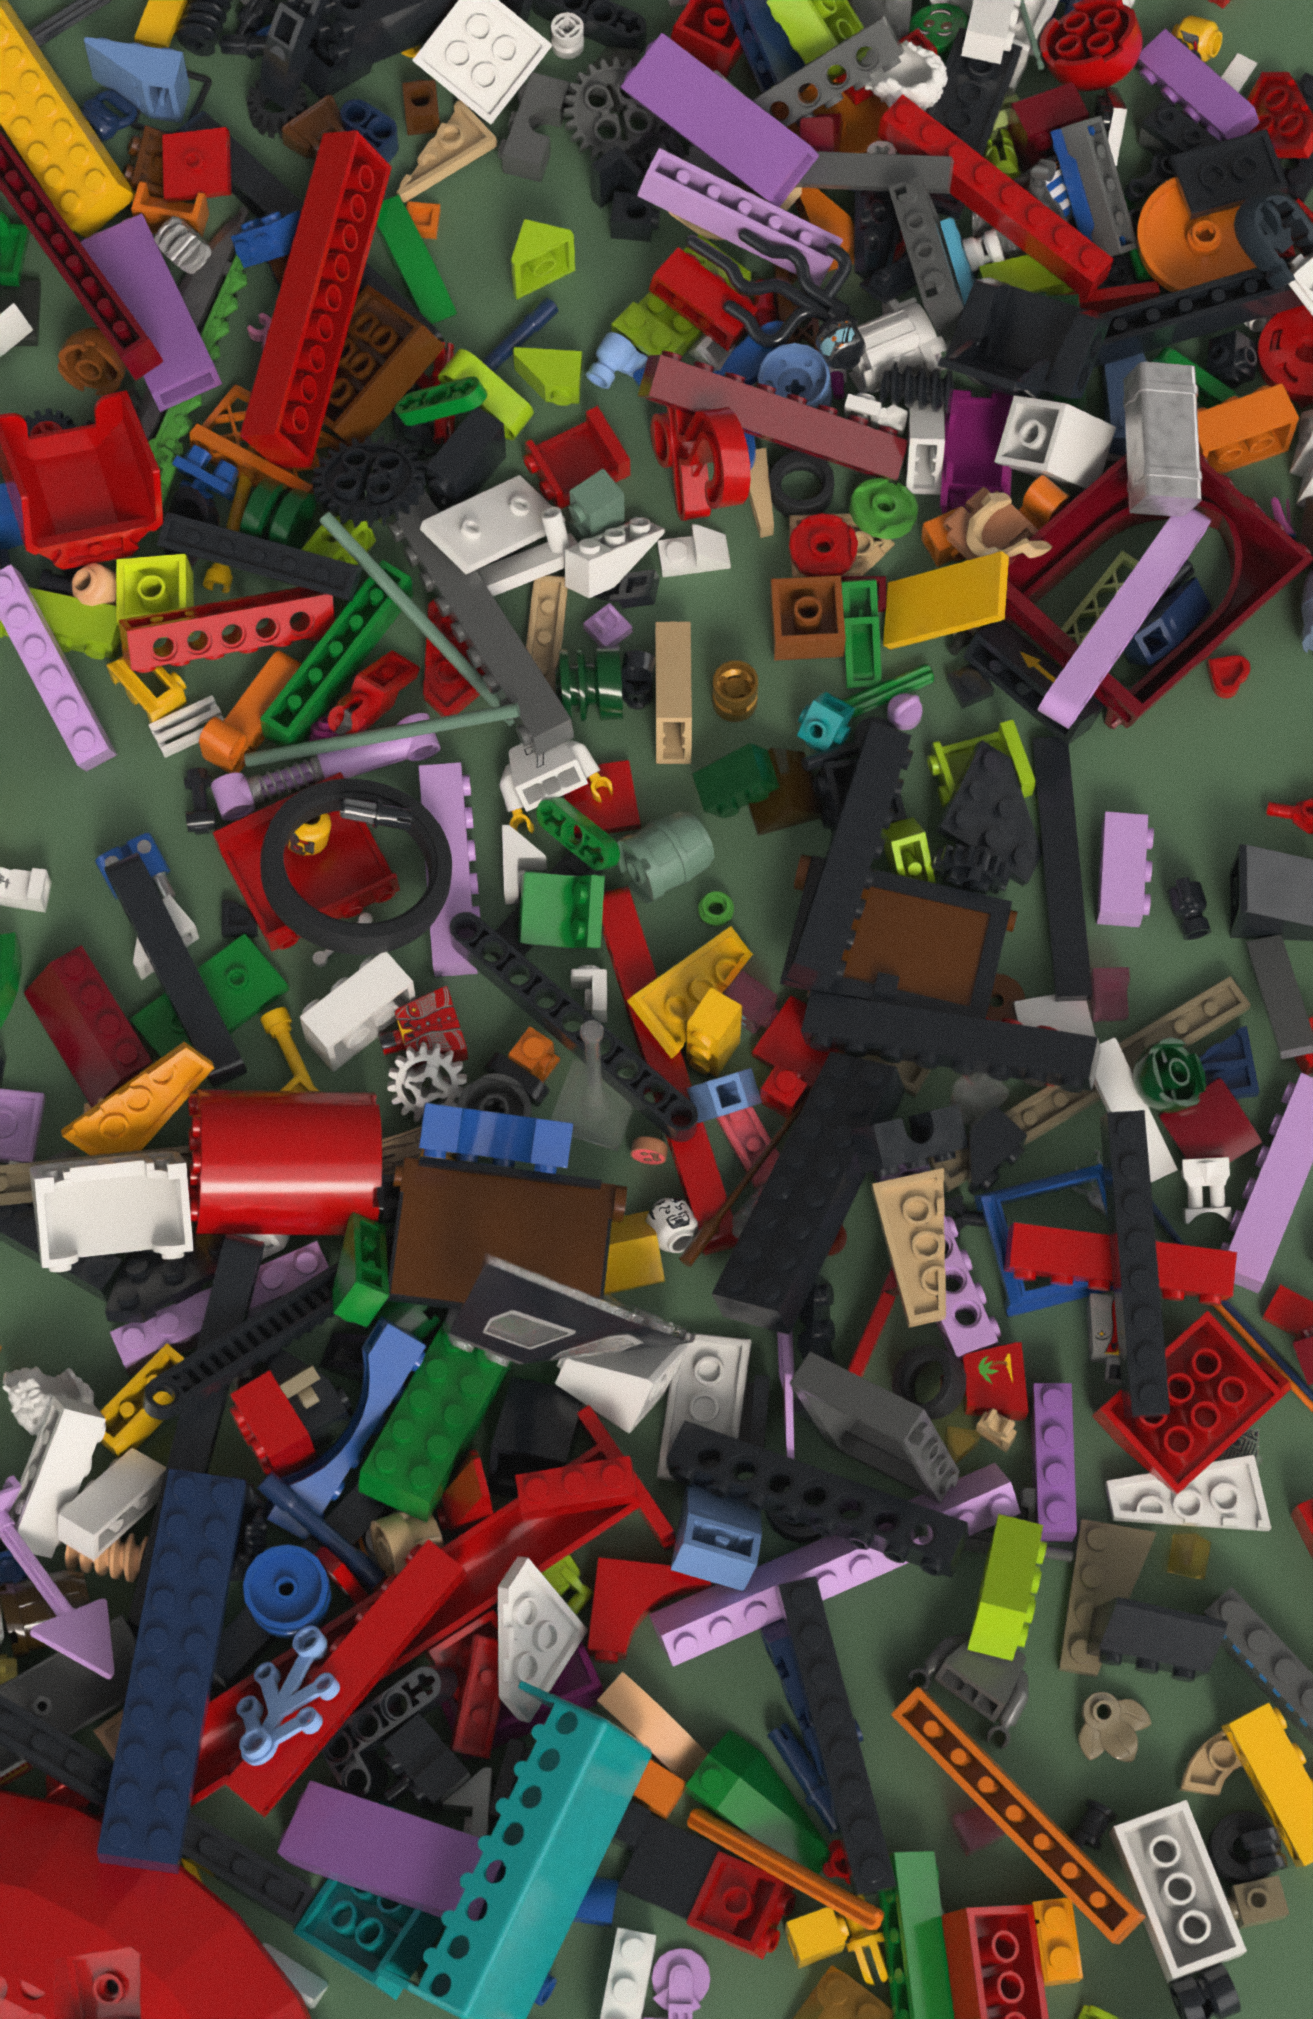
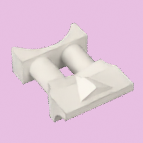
M1229 1157L1182 1159L1181 1177L1184 1179L1188 1190V1208H1182L1184 1223L1189 1224L1197 1215L1205 1212H1215L1220 1214L1225 1220L1232 1221L1231 1207L1225 1206L1224 1190L1226 1180L1230 1176ZM1202 1186H1209L1210 1207H1203Z

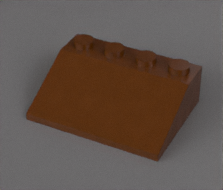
M367 285L356 298L323 424L350 446H352V438H356L359 443H364L366 436H371L386 416L391 413L396 403L407 393L445 347L421 322L370 285Z

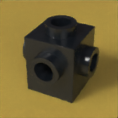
M1238 330L1209 339L1206 363L1207 373L1230 389L1255 380L1257 344Z

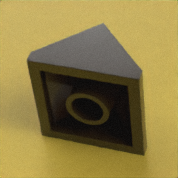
M774 747L768 749L780 787L770 792L765 800L747 804L757 835L760 836L821 819L823 805L820 797H816L814 793V778L811 770L806 772L801 765V759L806 757L805 752Z

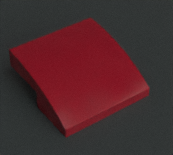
M1221 1077L1206 1085L1205 1092L1199 1094L1198 1100L1200 1101L1198 1104L1178 1112H1161L1157 1115L1185 1159L1229 1157L1230 1163L1262 1143L1254 1127Z

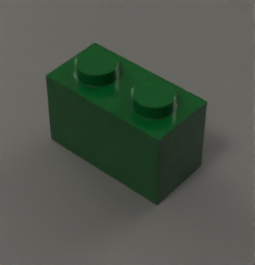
M748 743L692 773L704 812L720 818H729L738 814L740 808L749 803L765 800L770 792L780 787L768 750L752 743Z

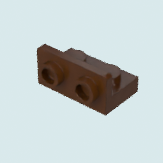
M147 125L143 127L137 136L132 135L127 147V154L131 155L129 164H125L122 174L134 191H137L139 181L146 182L149 196L164 198L162 135L167 133Z

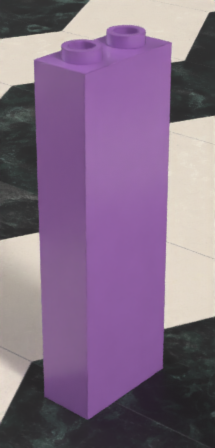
M663 33L648 45L644 57L637 66L628 71L624 83L621 85V88L632 99L762 199L777 207L782 205L819 157V154L808 143Z
M143 214L127 218L113 227L96 232L82 240L81 243L164 360L163 363L143 376L159 411L162 412L221 385L222 382L164 258L157 244H155L154 237Z
M310 1780L305 1792L298 1798L296 1812L289 1827L281 1835L280 1847L277 1853L291 1865L442 1918L445 1911H455L465 1890L460 1885V1877L467 1872L473 1874L483 1851L478 1847L479 1837ZM501 1860L493 1861L486 1870V1876L490 1883L501 1881L506 1873L505 1864ZM476 1898L470 1903L468 1914L471 1920L478 1921L486 1915L488 1910L486 1900L484 1898Z

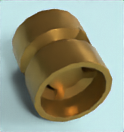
M731 660L717 668L713 676V708L718 716L729 722H741L748 719L754 714L757 707L758 675L755 669L748 663L740 660Z

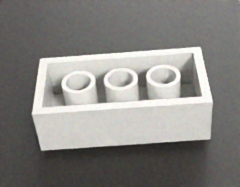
M1187 1800L1116 1825L1111 1829L1109 1836L1136 1905L1147 1916L1143 1923L1167 1984L1216 1964L1238 1958L1247 1952Z

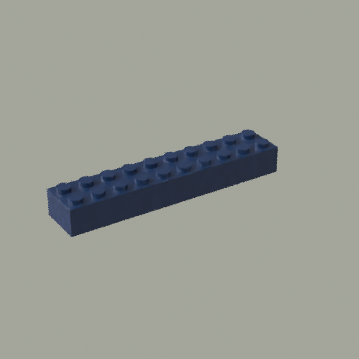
M169 1469L98 1844L97 1856L100 1863L179 1873L245 1504L246 1480Z

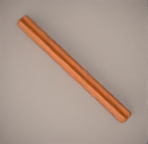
M694 1808L690 1812V1816L687 1819L689 1828L866 1929L877 1930L880 1927L881 1921L884 1918V1913L881 1909L704 1809Z

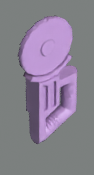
M684 1948L669 1950L660 1956L654 1965L651 1977L653 1989L657 1994L653 1997V2000L661 2008L668 2011V2018L643 2019H692V2012L701 2008L698 2002L707 1993L711 1979L709 1967L702 1956L693 1950Z

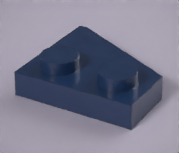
M1245 1026L1236 1030L1235 1034L1220 1044L1218 1042L1207 1049L1206 1053L1199 1057L1205 1071L1206 1085L1221 1077L1235 1099L1258 1097L1260 1092L1248 1029Z

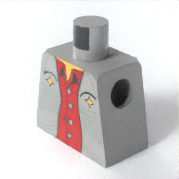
M1091 1293L1086 1307L1089 1358L1092 1362L1106 1364L1104 1377L1106 1383L1121 1385L1114 1296Z

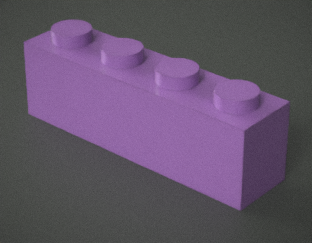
M1164 29L1141 51L1138 59L1141 69L1138 72L1144 81L1150 86L1154 83L1161 88V94L1170 104L1174 105L1177 102L1183 108L1182 112L1196 124L1199 122L1205 127L1207 132L1219 141L1247 135L1260 123L1254 106L1168 30Z
M1034 1383L1030 1393L1032 1479L1033 1488H1036L1035 1523L1043 1525L1041 1541L1073 1542L1077 1533L1072 1383Z

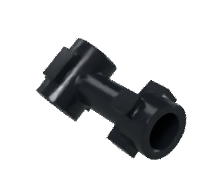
M192 768L186 772L187 778H184L185 789L192 790L193 811H186L188 833L195 832L196 835L210 834V830H217L215 809H207L206 788L211 787V776L208 775V770L205 768Z

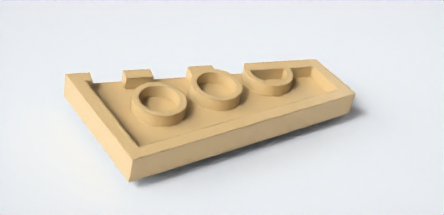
M944 1168L873 1183L871 1190L908 1328L945 1320Z

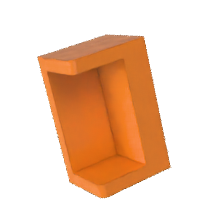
M139 181L131 210L133 217L141 213L143 214L151 233L156 234L165 221L175 216L184 220L203 237L209 217L205 193L198 192L195 204L181 201L167 203L164 198L149 196L147 183Z

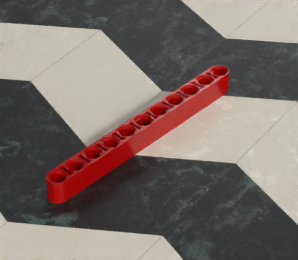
M626 885L604 891L602 934L641 1059L690 1100L687 1088L692 1087L681 1051L671 1059L627 1002L634 994L657 979L630 890ZM652 1091L655 1103L664 1098L659 1092ZM685 1115L675 1116L671 1120L675 1125L681 1127L687 1126L691 1122ZM703 1122L698 1123L697 1132L688 1141L677 1142L666 1135L686 1202L690 1205L698 1221V1231L702 1228L703 1222L715 1216L727 1200ZM731 1208L721 1220L718 1228L719 1233L714 1235L702 1251L704 1256L735 1247L739 1235Z

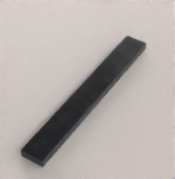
M1058 737L1033 738L1032 753L1055 1002L1092 1000L1093 994L1069 745L1067 746Z

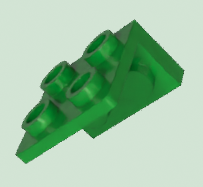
M524 872L521 884L518 942L527 945L576 949L601 948L605 876H569Z

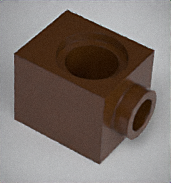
M418 79L402 83L407 134L437 133L440 121L435 80L426 81Z

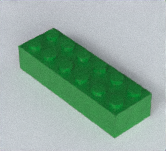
M504 1316L491 1321L490 1326L521 1336L527 1332L528 1321L520 1317ZM444 1322L426 1352L423 1362L416 1370L361 1468L358 1489L359 1492L426 1523L515 1362V1359L450 1334L449 1332L452 1328L444 1326Z

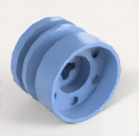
M791 343L779 346L768 353L760 365L758 383L776 388L775 394L785 398L787 394H799L800 397L807 399L806 405L816 409L818 404L831 407L832 391L829 367L819 351L808 345Z

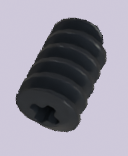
M189 0V5L186 7L185 15L181 20V26L177 31L179 43L195 55L201 57L213 55L216 51L215 45L220 40L219 35L224 29L222 24L227 20L226 13H229L231 9L230 2H233V0Z
M894 361L889 370L885 369L880 389V403H885L890 394L892 405H898L902 397H904L906 407L911 408L917 399L919 409L925 410L931 401L933 412H939L942 405L945 404L946 413L949 414L954 389L952 370H948L944 378L941 379L938 368H934L929 377L926 376L925 366L923 365L920 366L916 374H913L911 363H907L903 372H899L898 362Z

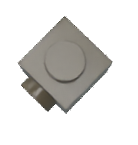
M1279 1875L1234 1885L1228 1890L1229 1897H1226L1234 1920H1236L1238 1929L1282 1920L1289 1915Z

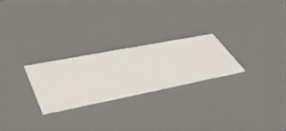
M1237 53L1221 78L1239 92L1258 63Z

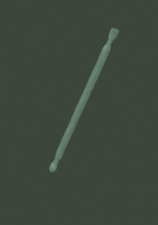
M1021 0L1019 9L1033 54L1037 60L1038 69L1042 70L1045 66L1040 57V50L1024 0Z

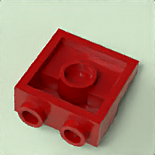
M718 1851L686 1924L690 1928L724 1941L735 1949L763 1960L766 1952L772 1953L779 1943L780 1931L777 1930L782 1916H789L795 1907L796 1894L793 1893L794 1887L759 1867Z

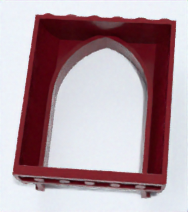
M1200 452L1202 501L1194 509L1212 519L1209 527L1218 530L1224 540L1230 560L1231 575L1229 589L1215 612L1129 691L1109 673L1106 675L1093 695L1108 708L1104 724L1110 729H1115L1118 725H1123L1125 729L1132 726L1313 560L1309 549L1303 543L1294 541L1285 533V529L1277 520L1267 517L1251 497H1245L1239 492L1231 479L1224 474H1219L1212 468L1207 458ZM1127 453L1029 539V541H1046L1051 544L1052 548L1048 552L1035 558H1028L1024 553L1009 557L1004 621L1010 626L1013 623L1018 625L1063 668L1076 652L1079 645L1038 609L1035 604L1113 536L1145 522L1167 520L1171 517L1129 512Z

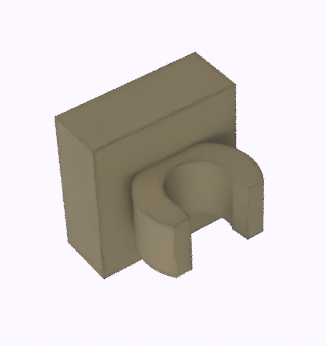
M308 1364L278 1383L287 1399L296 1394L306 1409L320 1401L310 1386L320 1379L313 1365Z

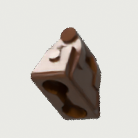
M331 95L325 96L282 127L284 146L304 158L311 157L316 161L323 133L344 132L341 112L334 98Z

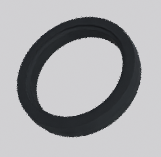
M336 779L312 785L298 792L277 811L271 820L261 847V881L267 900L277 916L292 931L305 940L319 947L339 953L353 955L380 954L401 948L413 942L436 921L450 891L452 854L449 842L440 824L422 804L408 794L394 787L371 780ZM345 797L375 803L379 799L382 800V804L406 809L411 808L414 810L413 820H409V823H412L407 833L415 840L425 857L429 875L428 887L420 900L412 908L386 921L353 923L330 917L308 904L297 893L288 878L283 853L293 833L312 818L325 813L340 811L341 802Z

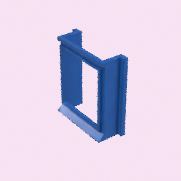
M1102 1164L974 1196L977 1211L983 1210L1006 1292L1007 1300L1003 1304L1007 1318L1089 1297L1091 1293L1102 1294L1114 1291L1113 1286H1110L1109 1291L1087 1288L1088 1282L1073 1281V1286L1052 1284L1026 1291L1023 1280L1014 1279L1013 1272L1004 1271L1008 1227L1002 1205L1097 1181L1108 1220L1104 1167H1102Z

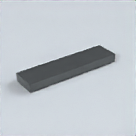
M1282 934L1246 941L1247 953L1280 1059L1313 1053V1031Z

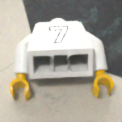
M571 739L536 756L530 745L525 747L521 743L511 748L508 752L510 763L505 766L500 780V789L507 811L512 812L513 815L509 823L510 826L517 831L520 823L527 822V828L531 834L534 832V824L523 814L522 808H525L527 812L536 808L542 800L567 794L588 784L587 778L592 782L591 792L597 802H601V797L596 791L601 786L607 787L610 794L613 795L611 781L606 777H600L598 774L600 768L587 747Z

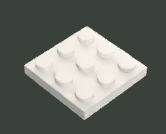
M458 0L412 61L489 124H492L552 47V44L499 0Z

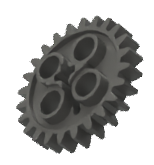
M618 57L614 58L610 67H608L604 59H601L599 70L592 64H589L587 67L588 76L579 72L576 77L579 84L571 83L568 88L574 95L565 96L564 103L571 107L564 109L562 116L572 118V120L568 121L564 128L565 130H575L570 141L576 142L580 140L582 142L579 153L587 149L592 151L590 161H593L598 155L603 156L615 146H618L624 152L626 149H630L633 143L640 142L639 139L642 137L646 138L652 132L657 133L660 129L665 130L669 128V126L634 99H627L621 95V85L624 83L626 74L632 68L631 59L627 60L624 67L620 66ZM607 85L612 86L614 92L613 98L617 112L623 111V115L620 119V124L625 136L627 137L626 141L622 140L621 138L620 124L617 114L610 113L614 106V102L611 98L609 90L606 88ZM591 95L600 96L604 101V106H592L588 101V97ZM632 118L641 119L645 124V129L642 131L634 130L630 126L629 120ZM604 126L610 128L614 133V138L603 139L598 133V128Z

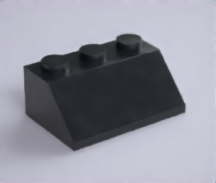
M1116 1597L1093 1609L1087 1654L1099 1656L1098 1661L1103 1664L1120 1666L1122 1662L1134 1664L1135 1670L1139 1672L1157 1674L1158 1670L1172 1673V1679L1194 1682L1195 1678L1209 1673L1227 1630L1228 1622Z

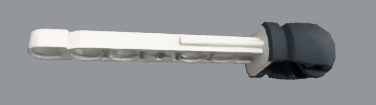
M1260 190L1250 195L1236 212L1234 220L1236 238L1258 270L1267 271L1266 280L1271 287L1276 290L1289 285L1313 316V223L1298 203L1288 194L1279 190ZM1295 243L1306 256L1303 257L1302 254H1298L1288 263L1291 266L1289 270L1287 263L1283 258L1279 257L1276 250L1282 254Z

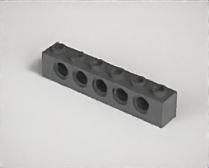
M883 15L752 98L751 101L785 127L794 122L799 127L801 118L815 117L813 110L824 104L826 109L844 99L841 93L853 86L855 91L870 83L873 80L870 74L882 68L885 73L900 64L902 61L899 56L905 50ZM861 47H870L874 50L876 59L872 64L864 65L858 60L857 51ZM833 65L842 66L847 73L846 80L841 83L833 82L828 75L829 68ZM805 83L813 84L818 90L817 98L812 101L803 99L800 95V86ZM777 101L786 103L789 108L788 117L784 119L776 118L771 111L772 104Z

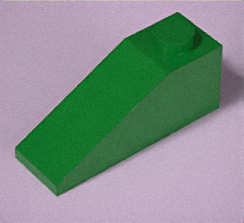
M353 1212L349 1217L333 1286V1314L340 1316L345 1321L355 1322L367 1327L389 1297L386 1226Z

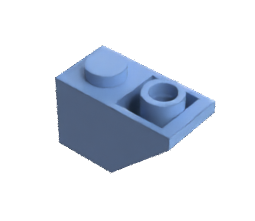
M752 1068L687 1088L690 1100L698 1111V1123L762 1103Z

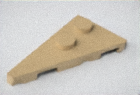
M461 100L455 103V112L447 124L442 122L437 129L436 136L430 139L417 158L418 166L411 176L406 174L401 181L396 195L400 196L403 203L498 146L493 133Z

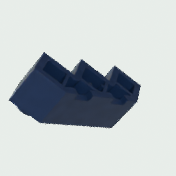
M782 1618L760 1628V1634L766 1653L778 1673L787 1704L799 1724L808 1755L818 1774L823 1775ZM853 1719L860 1743L864 1741L856 1719Z

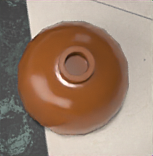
M86 327L75 331L63 343L58 354L60 360L57 365L58 370L65 381L82 392L84 391V386L98 389L94 394L97 396L111 394L120 387L127 369L101 331L96 327Z

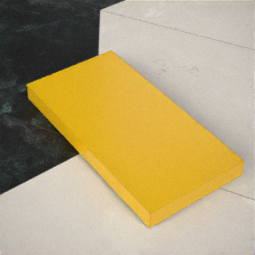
M1000 551L888 582L883 646L892 650L1005 620L1009 556Z

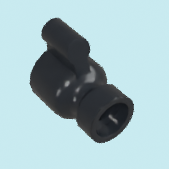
M1189 877L1176 880V886L1167 891V896L1173 915L1182 920L1180 928L1183 939L1194 940L1210 934L1209 921L1203 916V912L1207 907V901L1202 884L1197 881L1190 882Z

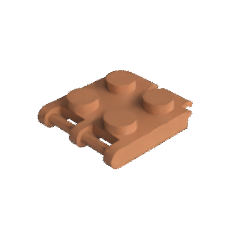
M982 487L966 501L965 507L971 513L961 506L943 524L944 528L949 532L946 539L967 560L979 557L970 550L966 537L969 519L984 507L981 501L990 493L985 487ZM1010 503L1004 508L997 510L986 522L981 533L982 542L988 548L995 546L1000 550H1004L1024 538H1031L1039 530Z

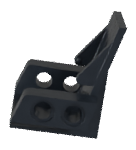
M989 277L978 279L973 283L946 356L940 357L937 366L974 377L987 389L1011 397L1016 395L1053 401L1055 394L1066 398H1082L1113 316L1055 300Z

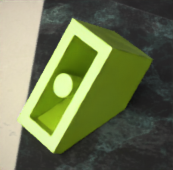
M514 347V370L545 402H553L560 406L580 404L583 369L582 351Z
M911 817L891 823L888 830L882 828L881 836L885 839L884 850L891 873L936 884L926 833L915 818Z

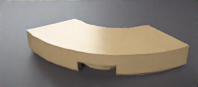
M1220 1731L1208 1739L1194 1753L1184 1771L1180 1791L1218 1797L1224 1780L1232 1771L1242 1767L1224 1731Z

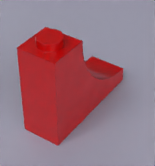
M598 1557L588 1640V1655L595 1656L596 1662L604 1664H617L618 1659L626 1660L632 1637L640 1623L649 1613L672 1598L689 1593H699L711 1588L712 1582L670 1570L671 1565Z

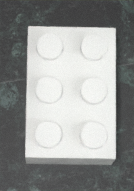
M388 952L380 953L378 956L375 954L369 956L361 963L359 971L350 978L343 977L332 986L331 992L321 1000H313L303 1009L300 1021L306 1042L332 1072L336 1071L378 1038V1035L383 1034L396 1023L394 1013L396 1009L416 1000L412 979Z

